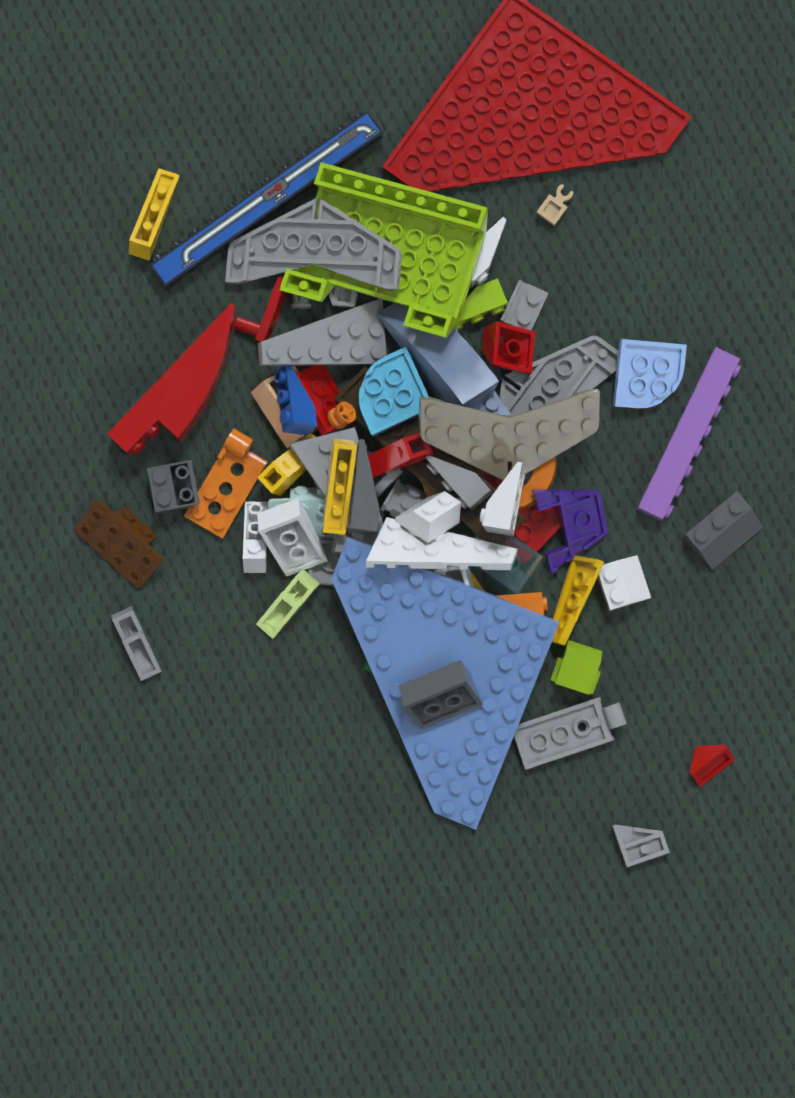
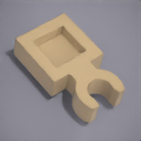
M563 184L558 186L556 197L554 198L549 194L536 212L537 215L553 226L556 225L568 208L563 203L569 201L573 196V191L567 196L561 194V190L564 187Z

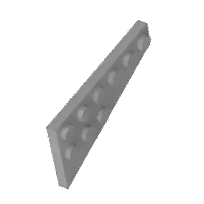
M383 299L374 300L258 343L259 366L373 365L381 358L387 356L385 326L377 316V313L383 310Z
M355 427L289 445L300 459L303 467L313 478L314 483L324 498L326 497L332 438L351 440L357 445L359 440ZM377 529L375 535L349 533L353 538L373 546L380 530Z

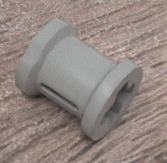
M293 294L291 309L311 308L308 298Z

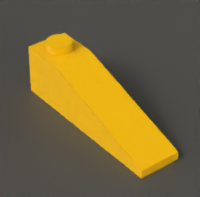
M158 169L130 237L129 254L150 261L180 175Z
M333 438L331 440L323 533L346 534L357 451L356 443L351 440Z

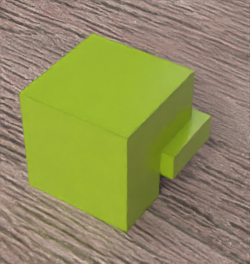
M568 640L562 659L557 658L550 680L554 681L555 684L588 695L593 694L601 672L598 669L601 663L602 651Z

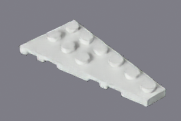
M386 517L366 560V567L374 568V564H386L387 568H395V565H408L410 568L447 569V566H459V569H468V566H480L483 570H511L517 556V549L450 532H444L427 543L396 522L395 519Z

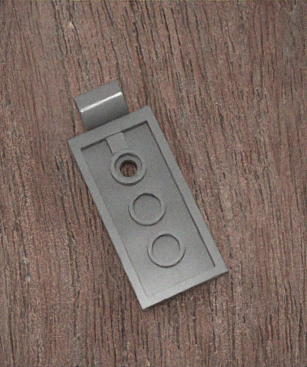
M599 697L521 723L517 727L514 739L526 770L613 741L614 737L610 729L627 723L620 702L602 708L601 698ZM581 722L586 724L584 731L578 730V724Z

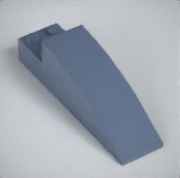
M393 303L377 313V316L401 349L407 348L417 372L437 399L499 415H512L494 391L499 380L455 328H453L447 338L406 327L404 326V321L409 307Z

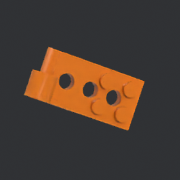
M233 429L217 457L218 459L198 491L200 504L189 507L184 515L185 518L224 539L257 482V477L268 463V461L248 451L253 443V439L236 429ZM238 463L244 467V471L240 476H235L231 473V467L234 464ZM223 483L232 485L233 489L229 495L220 493V486ZM213 502H218L221 505V511L216 515L211 514L208 510L209 505Z

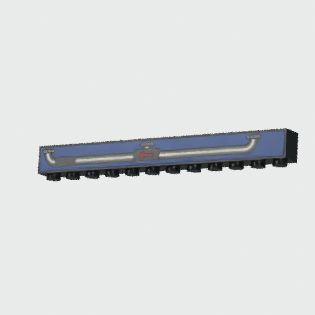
M369 112L356 114L351 119L352 122L345 127L344 125L339 126L333 131V136L318 141L315 144L316 148L310 152L304 151L301 153L295 163L284 165L279 169L278 175L273 178L271 176L267 177L261 182V187L255 191L251 189L242 196L243 199L237 204L232 202L224 209L225 212L220 216L214 215L206 221V226L201 229L198 227L188 234L189 238L183 242L179 240L170 247L171 250L165 255L161 253L154 257L150 267L165 289H170L228 248L233 240L249 233L314 187L320 163L342 167L383 138V131Z

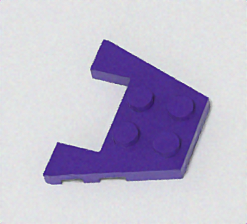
M532 490L537 511L558 505L565 545L544 552L547 569L550 573L557 571L558 567L564 562L568 563L571 561L575 554L582 549L586 550L608 534L601 493L598 490Z

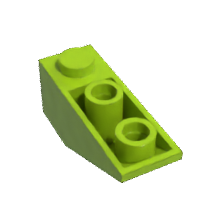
M498 278L477 286L468 296L459 321L454 327L456 330L463 328L462 324L469 321L472 324L482 321L484 319L483 316L492 313V316L505 311L504 308L507 307L508 302Z

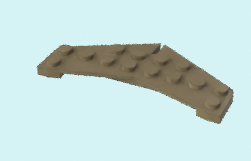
M598 389L584 390L575 393V396L517 415L507 416L443 402L436 398H419V434L426 443L504 480L508 475V462H510V471L517 462H522L526 469V474L594 434L599 427L600 391Z

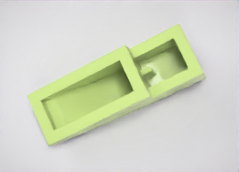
M305 570L300 571L256 625L273 639L320 583Z

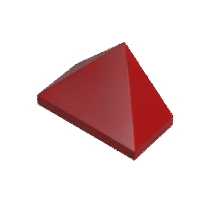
M726 745L698 746L695 748L690 774L698 786L701 787L735 761V758Z

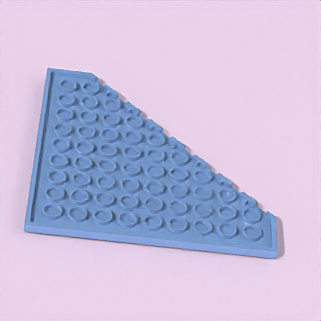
M348 536L331 580L434 813L476 830L560 622L431 569L410 568L408 565H395V568H387L386 564H374V568H367L366 560L373 546ZM461 660L470 672L483 705L420 730L403 707L399 685Z

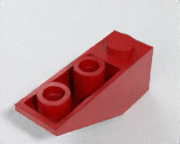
M416 433L368 455L372 477L375 478L423 461L428 455L434 457L431 445L423 441L420 434Z

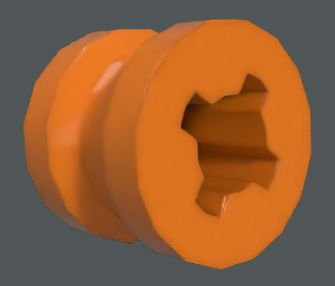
M347 402L339 403L336 408L328 412L329 423L338 430L343 429L356 418L355 409Z

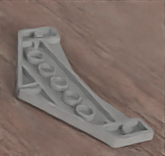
M314 199L233 240L228 247L225 282L227 284H241L285 273L286 269L297 270L316 265L386 290L399 291L402 253L396 246L320 199L319 217L317 219L318 199Z
M590 336L533 362L531 375L516 371L506 374L505 377L521 389L518 391L502 379L499 398L512 415H517L575 396V393L593 389L616 372L618 350L600 337ZM533 470L525 474L523 486L531 479Z

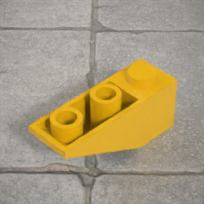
M310 433L301 441L315 438L316 436ZM290 448L274 460L257 478L272 494L281 496L306 469L301 464L296 453Z

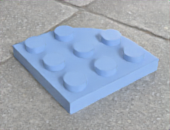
M620 339L613 406L648 408L663 402L664 399L677 389L682 379L687 345Z

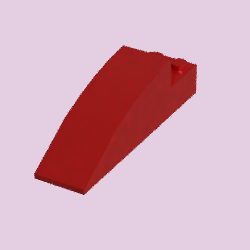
M232 303L108 432V436L130 457L133 454L137 456L144 450V443L149 438L152 440L161 431L159 427L161 425L181 443L200 418L217 387L226 364L237 315L236 308Z

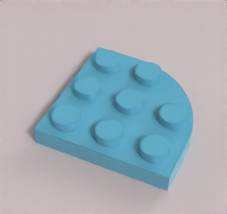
M406 347L375 362L365 374L359 390L360 409L373 437L419 416V398L429 397Z

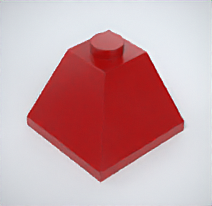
M497 321L483 328L482 351L490 365L528 375L532 374L535 331Z

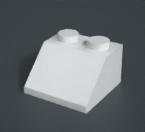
M444 491L420 501L395 517V521L429 543L459 523L461 502Z
M637 555L602 566L597 578L608 612L651 598Z

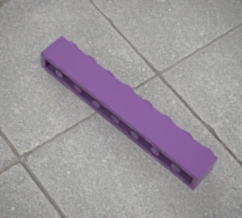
M715 347L637 510L660 521L664 517H669L674 507L670 503L673 497L678 498L683 488L680 485L683 476L686 478L689 476L693 467L690 465L693 457H698L702 449V445H699L702 437L707 438L712 428L709 422L712 417H717L722 407L719 405L721 397H727L731 388L728 383L731 377L736 378L741 368L740 365H737L740 358Z

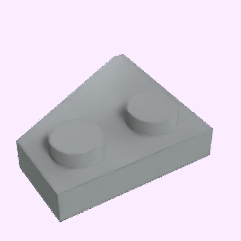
M622 825L612 826L626 867L670 853L663 831Z

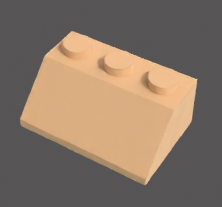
M292 366L295 374L298 373L297 368ZM274 376L264 380L251 391V394L286 448L307 436L284 433L282 431L280 407L277 401V384ZM314 428L310 433L316 432L318 428Z

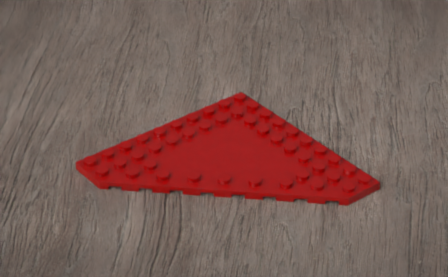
M503 0L383 164L382 169L406 186L433 192L662 155L668 151L692 116L527 0Z

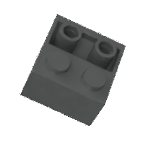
M192 460L147 468L155 513L157 515L183 510L200 504Z

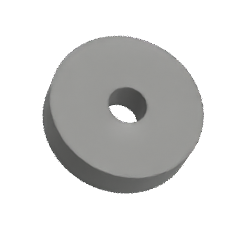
M398 469L387 473L375 486L376 496L379 498L402 475L403 471Z

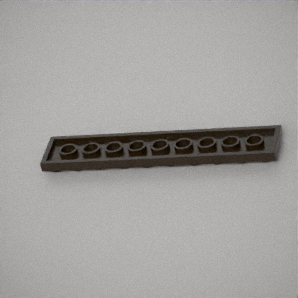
M365 366L334 399L338 403L347 402L351 404L356 412L355 419L370 433L359 405V390L365 374L369 370ZM417 416L374 437L386 447L400 439L419 433V417ZM431 445L435 458L476 473L492 491V494L473 511L469 507L464 509L461 506L460 519L481 540L503 545L510 536L487 532L482 522H480L482 508L486 509L487 502L496 490L467 462ZM427 459L406 466L434 495L445 491L454 498L458 497L454 490L449 492L441 483L444 479L439 473L434 475L426 466L429 463ZM519 512L515 531L526 521V518Z

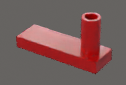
M277 278L261 324L237 317L234 330L256 336L255 340L258 343L272 337L287 292L280 291L283 278Z

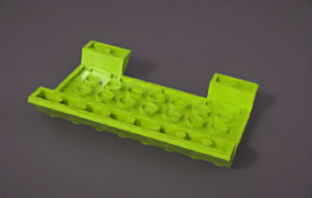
M320 163L314 182L319 188L315 198L318 199L317 219L319 217L320 199L400 249L402 263L399 291L386 290L316 265L297 270L286 269L280 291L322 302L334 286L408 306L409 309L404 326L447 338L459 321L487 231L488 208Z

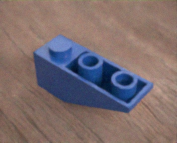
M280 366L275 371L274 379L277 384V401L280 407L282 431L284 433L307 435L317 427L315 405L291 366Z

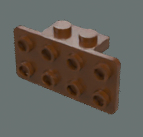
M96 500L74 527V531L136 588L144 585L163 560L162 556L150 546L157 536L149 526L143 524L125 506L114 513L102 501Z

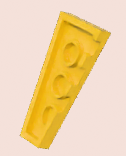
M574 556L571 560L553 619L560 623L552 643L565 646L604 564L603 561Z

